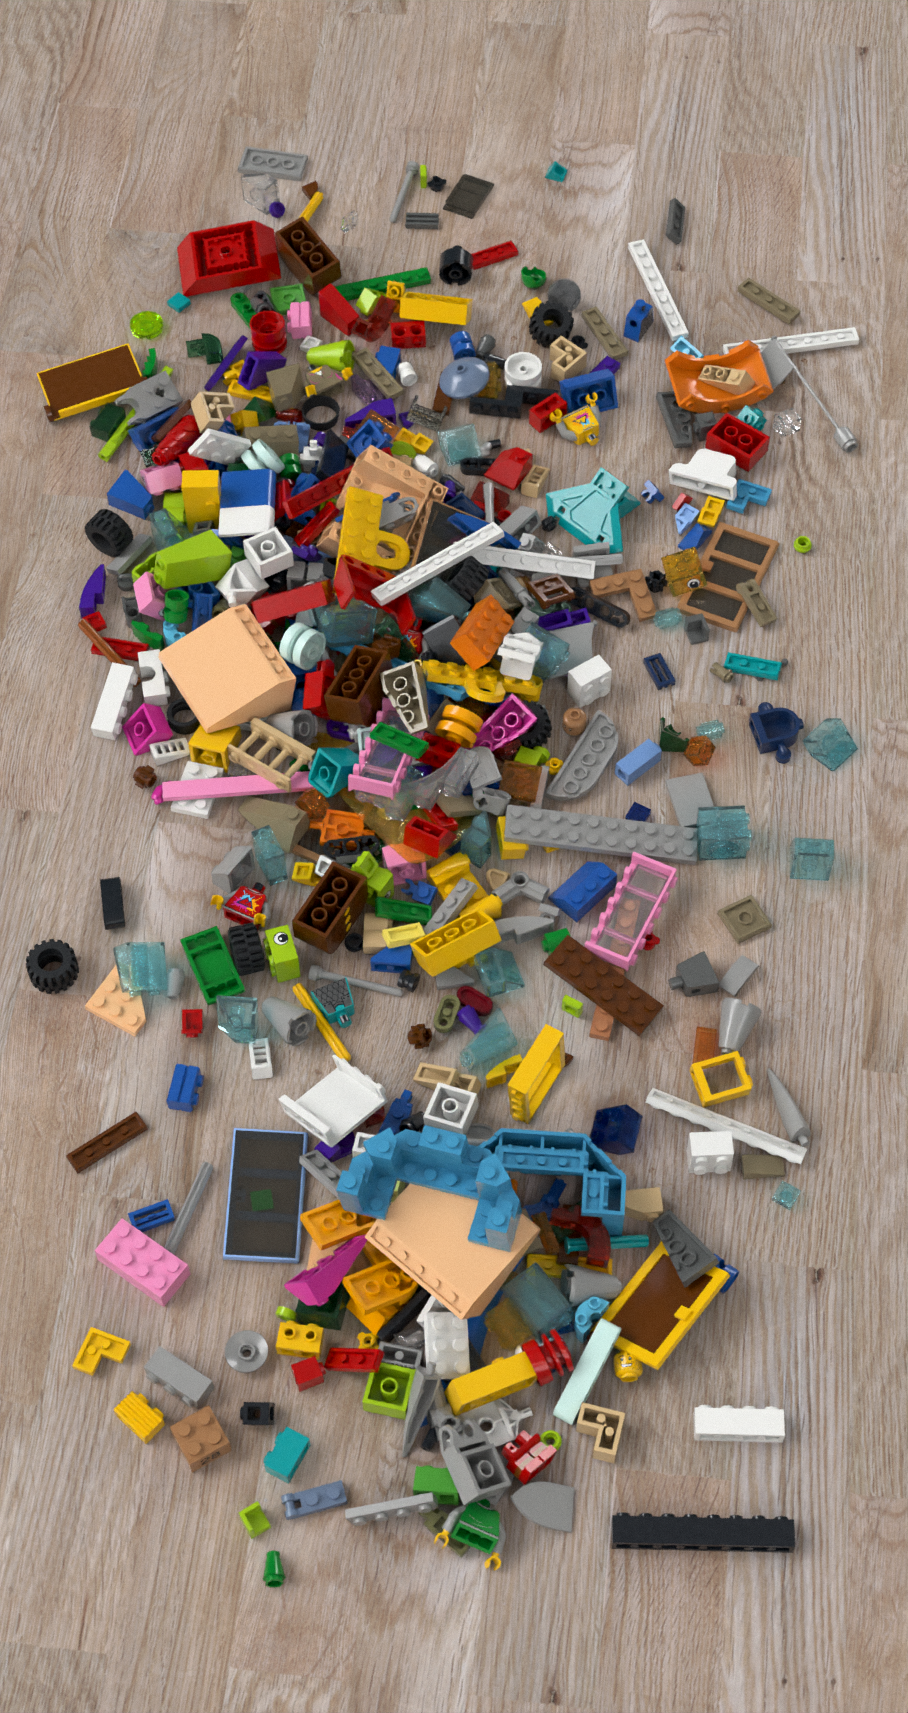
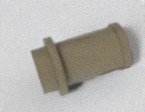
M717 662L712 665L714 669L710 668V672L721 678L724 683H730L734 678V673H732L731 669L727 670Z

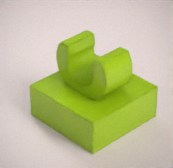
M363 851L361 856L356 858L357 862L352 864V868L355 872L370 879L379 864L370 852Z

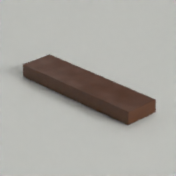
M134 1112L67 1154L66 1158L78 1174L148 1130V1127L139 1114Z

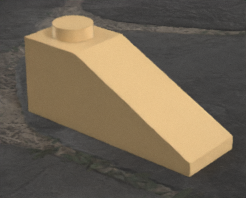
M660 1187L626 1190L625 1216L640 1221L647 1220V1222H652L663 1214Z

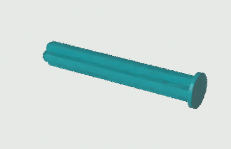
M646 1234L576 1239L565 1237L564 1239L566 1254H569L571 1251L638 1248L649 1245V1238Z

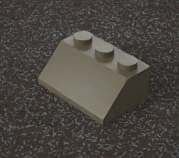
M296 425L244 428L242 438L249 439L251 442L248 450L254 452L252 444L261 439L278 457L287 453L299 454V438Z

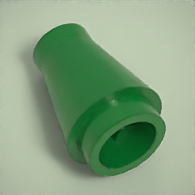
M269 1551L266 1553L263 1581H265L267 1587H280L284 1584L286 1578L280 1559V1552Z

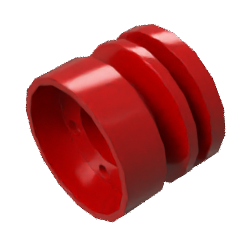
M263 311L251 318L249 326L254 351H276L280 354L287 348L285 320L281 314L275 311Z
M555 1329L549 1331L552 1341H549L545 1333L541 1335L542 1346H539L534 1339L520 1345L522 1352L525 1351L538 1378L536 1381L540 1387L554 1381L551 1371L553 1369L561 1377L564 1376L561 1365H564L568 1373L574 1371L570 1351L563 1338L558 1335Z

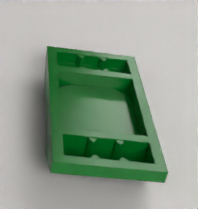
M217 926L180 939L188 963L208 1006L245 992V988Z

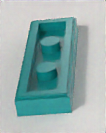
M728 652L723 667L727 670L731 669L735 673L778 681L782 662Z

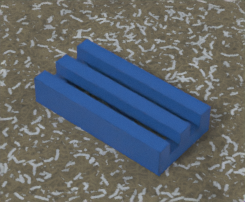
M168 1199L128 1213L132 1226L141 1232L175 1221ZM163 1208H167V1209L164 1210V1211L150 1214V1215H148L147 1217H144V1218L139 1219V1220H136V1221L134 1220V1219H136V1218H138V1217H141V1216H144V1215H146V1214L155 1212V1211L160 1210V1209H163Z

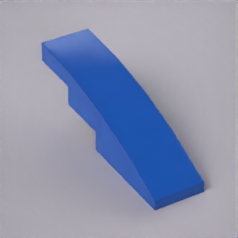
M455 513L447 519L467 536L490 524L478 518L460 513ZM504 531V537L490 545L494 547L500 544L505 549L516 550L521 542Z

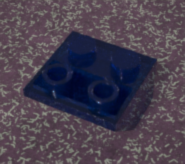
M627 1104L597 1110L590 1133L591 1142L603 1152L616 1155L634 1153L643 1116Z

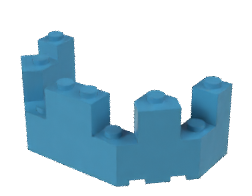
M424 1125L422 1133L405 1129L394 1135L391 1128H388L364 1141L365 1152L352 1158L348 1171L342 1170L336 1192L345 1211L385 1220L398 1180L478 1200L468 1242L511 1252L522 1213L520 1200L513 1190L511 1179L495 1153L492 1155L489 1149L469 1145L466 1135Z
M500 1128L494 1133V1136L478 1146L489 1149L492 1155L495 1153L506 1171L554 1176H582L581 1216L601 1217L600 1237L622 1236L625 1216L626 1175L612 1163V1160L600 1148L598 1149L591 1142L592 1140L586 1134Z

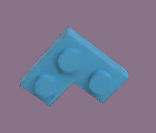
M739 479L737 482V497L734 501L728 500L726 509L743 514L749 501L766 507L772 494V489Z

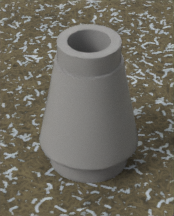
M176 968L168 969V973H166L167 998H179L185 980L183 970Z

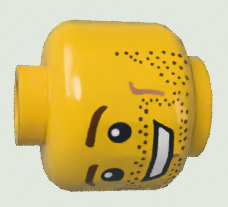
M620 1351L614 1355L615 1375L622 1382L638 1380V1377L643 1372L642 1362L633 1358L625 1351Z

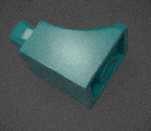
M318 747L308 775L309 783L325 797H333L338 791L348 786L349 774L353 775L354 764H359V754L352 752L349 748Z

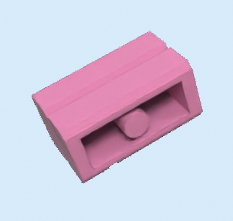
M310 302L291 303L290 310H287V317L290 322H287L288 333H291L293 339L306 338L307 335L312 336V310Z

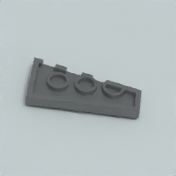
M674 391L657 392L656 399L674 448L691 447L692 426L690 425V411L678 406Z
M670 1209L652 1221L684 1287H687L719 1264L717 1257Z

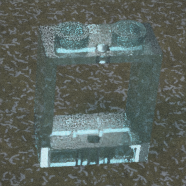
M270 825L252 831L255 858L269 885L272 886L288 879L285 854Z

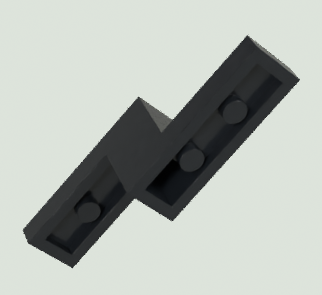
M507 385L505 400L470 397L469 413L521 419L523 403L537 405L555 392L558 394L559 390Z

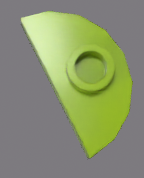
M404 441L392 443L394 445L391 448L393 455H407L413 459L417 456L415 449L409 443Z

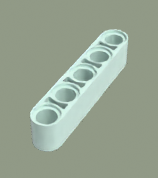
M603 1318L600 1319L554 1409L553 1416L572 1426L574 1425L579 1416L581 1404L586 1402L622 1328Z

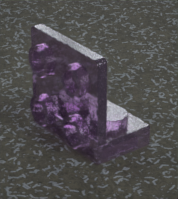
M357 373L351 376L352 391L365 406L374 401L387 399L370 379L365 381Z

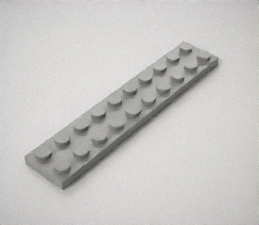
M508 804L506 807L504 841L625 857H632V853L636 852L657 861L695 865L697 862V828Z

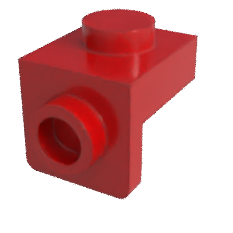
M182 1009L181 1034H186V1038H198V1034L203 1033V1009Z

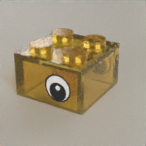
M696 546L661 557L666 579L673 597L708 586Z

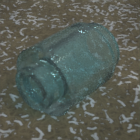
M671 607L656 612L653 621L656 627L665 629L678 625V622L682 621V615L678 608Z
M716 719L701 723L700 726L696 727V733L699 741L704 740L706 742L721 738L722 733H725L723 723Z

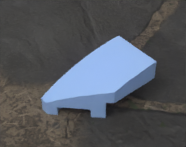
M687 503L675 515L678 534L680 535L700 515L699 510Z

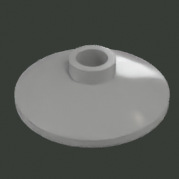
M250 1330L234 1334L228 1340L225 1347L227 1363L232 1369L241 1373H250L258 1370L263 1366L268 1357L266 1340L259 1333ZM247 1351L251 1353L249 1357L243 1356Z

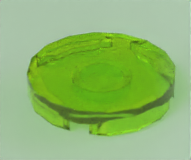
M152 311L137 313L130 321L131 332L139 339H153L162 333L163 319L159 314Z

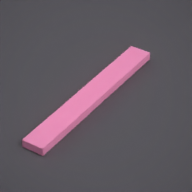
M310 771L296 772L290 778L291 792L316 790L308 781ZM259 775L162 782L163 802L287 792L277 788L275 784Z

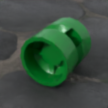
M294 453L284 454L279 457L285 465V468L280 472V478L292 479L296 483L298 476L302 473L300 458Z
M178 589L166 592L164 619L167 622L181 624L187 621V607L189 605V595L187 592Z

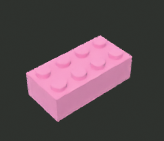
M124 1219L117 1223L95 1249L98 1261L163 1307L190 1276L188 1264Z

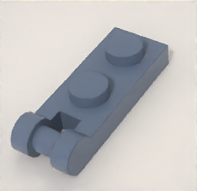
M342 1480L281 1496L282 1504L286 1507L285 1516L287 1520L347 1504ZM300 1501L302 1507L295 1508L294 1503Z

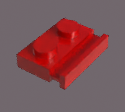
M286 480L282 481V485L276 487L275 521L286 512L282 502L291 498L290 483Z

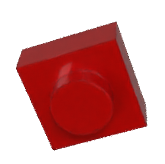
M99 611L82 617L97 632L107 628Z

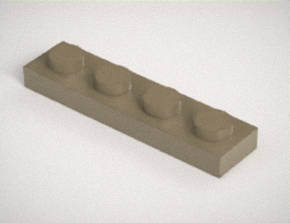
M747 278L738 286L737 291L787 324L792 323L800 316V310L750 278Z
M597 306L582 311L581 317L612 359L618 360L628 356L627 348Z
M367 347L352 354V359L387 399L392 398L393 400L404 394V389Z

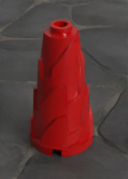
M194 415L182 417L159 443L152 454L155 464L166 466L175 459H178V455L187 453L188 449L203 434L199 431Z

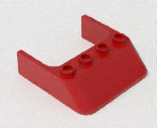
M341 555L333 582L341 609L345 610L352 598L365 601L372 607L377 606L389 614L392 613L397 619L401 634L406 635L416 620L407 592L383 606L371 595V590L396 577L395 575L349 555Z

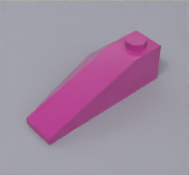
M511 694L486 720L480 732L475 733L477 739L472 748L484 746L492 752L524 734L538 718L520 698ZM461 747L460 749L466 754L472 748Z
M366 1235L355 1236L333 1251L334 1255L321 1258L316 1262L318 1264L317 1267L308 1271L304 1269L284 1284L285 1288L307 1306H321L329 1300L328 1297L335 1292L367 1242Z

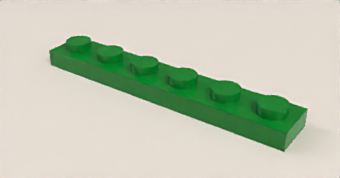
M427 267L334 287L346 301L359 299L364 288L387 293L388 281L405 283V289L431 284V277Z

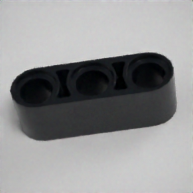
M120 877L100 879L105 930L124 928L125 916Z

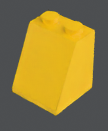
M200 724L188 743L191 762L224 768V772L228 773L232 761L228 758L227 746L231 744L238 748L242 737L240 726L235 725L206 733Z

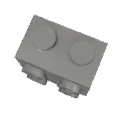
M609 542L574 546L572 557L609 554ZM611 565L595 566L594 579L613 575ZM577 578L578 586L580 588L590 587V579Z

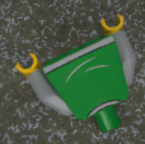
M487 1499L470 1503L467 1506L462 1505L451 1511L442 1527L444 1530L436 1535L434 1545L438 1538H443L445 1543L442 1549L445 1548L449 1541L448 1535L451 1533V1538L487 1554L493 1552L492 1556L485 1560L484 1566L486 1569L489 1568L490 1561L493 1560L495 1562L494 1571L501 1566V1560L498 1556L502 1554L506 1540V1532L500 1522L499 1512L490 1508V1502Z

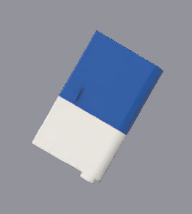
M271 469L222 472L219 537L258 535L274 528L275 471Z

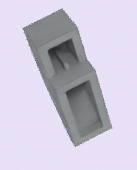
M520 916L497 920L495 924L502 941L496 943V945L511 939H515L518 945L553 932L554 921L550 918Z

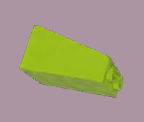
M210 529L158 551L153 575L154 580L163 589L221 580L230 569L232 552Z

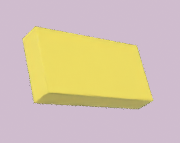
M420 922L382 930V936L388 949L409 945L426 935Z

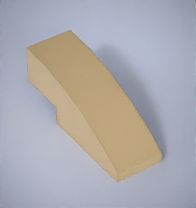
M421 1062L413 1078L414 1082L434 1091L438 1082L476 1093L477 1095L482 1086L477 1076L458 1073L457 1069Z

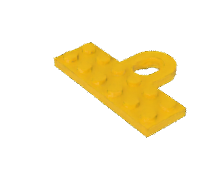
M352 486L347 488L335 575L342 554L349 555L386 571H397L408 563L410 550L406 541L396 534L379 530L384 495ZM385 543L395 551V557L388 559L380 557L376 551L377 544ZM334 584L332 593H336Z
M429 660L422 663L423 673L427 681L464 686L470 697L490 703L502 702L505 691L537 696L538 687L533 677L529 680H523L503 675L500 671L490 667L478 668L473 671L468 664L460 666L454 662H447L445 664L437 660ZM479 688L487 689L491 692L483 691Z

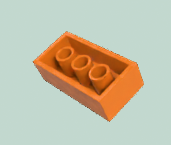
M489 595L475 604L450 644L471 669L475 671L491 660L502 643L504 636L507 635L514 624V621L501 607L500 603L492 595Z

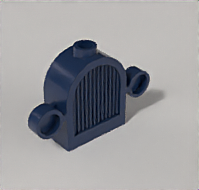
M768 702L761 703L758 707V712L751 713L749 718V727L760 754L776 751L775 758L777 762L781 764L788 763L791 758V751L788 748L795 744L799 730L804 728L802 719L798 718L793 711L787 708H773L772 704Z

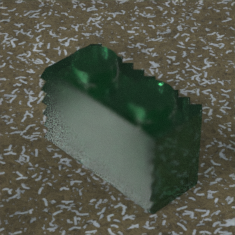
M107 402L103 408L99 409L96 419H92L90 422L91 435L108 442L126 418L125 409Z

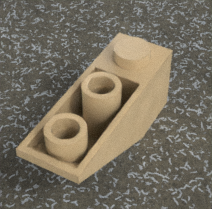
M705 364L698 378L702 382L734 395H741L750 391L755 384V381L745 370Z

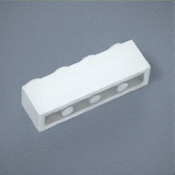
M112 662L91 725L94 736L116 740L117 734L121 733V722L127 714L126 706L128 701L132 699V688L138 680V675L133 666Z
M700 1405L694 1409V1440L783 1443L785 1437L784 1410L770 1406L765 1409H756L754 1406H745L741 1409L730 1405L721 1406V1408Z

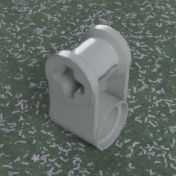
M484 786L473 791V804L478 810L503 816L511 796L505 791Z

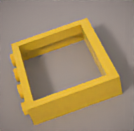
M545 1024L508 1083L510 1115H512L514 1120L527 1124L531 1121L565 1066L564 1033L548 1024Z

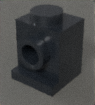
M243 1402V1406L240 1409V1419L243 1420V1425H274L275 1403ZM258 1409L260 1410L259 1418H257L255 1415V1412Z

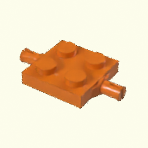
M327 809L326 816L322 822L311 820L309 826L310 829L321 830L320 845L322 846L329 840L367 835L375 836V830L364 829V814ZM351 840L346 844L347 850L355 851L357 844ZM340 841L341 846H334L333 843H331L330 847L343 849V841Z

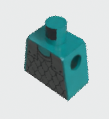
M346 977L311 991L313 1001L329 1024L338 1021L341 1028H346L352 1024L349 1016L355 1014Z

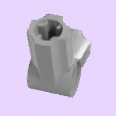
M517 871L510 880L493 890L492 894L498 896L503 905L515 897L523 895L538 903H544L550 888L530 879L525 872Z
M440 1381L436 1397L426 1414L427 1421L431 1428L438 1427L441 1429L449 1424L456 1430L460 1426L459 1419L452 1413L450 1404L446 1402L443 1385Z

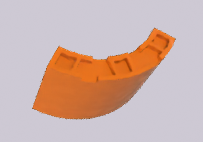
M746 340L739 346L729 350L728 354L721 356L714 354L704 356L703 358H695V355L685 354L676 350L665 359L678 406L685 410L697 413L711 411L713 414L728 413L742 409L745 405L750 406L766 399L774 392L759 346L750 340ZM705 364L745 370L755 381V384L750 391L741 395H734L702 382L698 378Z

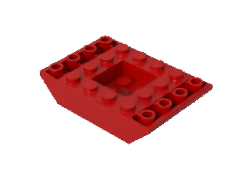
M256 220L190 232L177 247L182 291L185 297L282 279L274 229Z

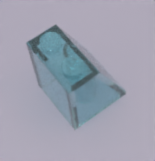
M166 508L149 514L152 536L158 551L191 538L187 528Z
M439 577L424 584L411 601L416 617L435 624L453 614L464 620L469 614L468 609L471 606Z
M353 598L345 610L341 609L338 600L320 607L318 631L324 634L326 646L333 648L373 643L377 608Z
M532 622L525 632L531 633L540 642H544L540 658L535 663L532 675L549 680L552 675L555 676L559 671L560 663L568 659L570 644Z
M794 838L790 843V879L829 881L834 860V840Z
M126 942L113 948L122 993H129V996H140L141 992H148V996L160 995V992L167 990L165 942Z
M501 1008L496 1009L460 1051L461 1056H459V1060L464 1068L467 1067L468 1071L513 1050L518 1045Z
M537 1262L502 1287L509 1312L540 1343H542V1334L545 1333L547 1338L550 1339V1330L555 1329L558 1331L563 1326L570 1324L574 1319L572 1306Z

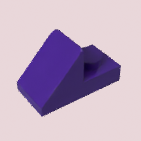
M351 1131L332 1148L321 1141L314 1147V1150L317 1149L331 1163L352 1154L355 1136Z

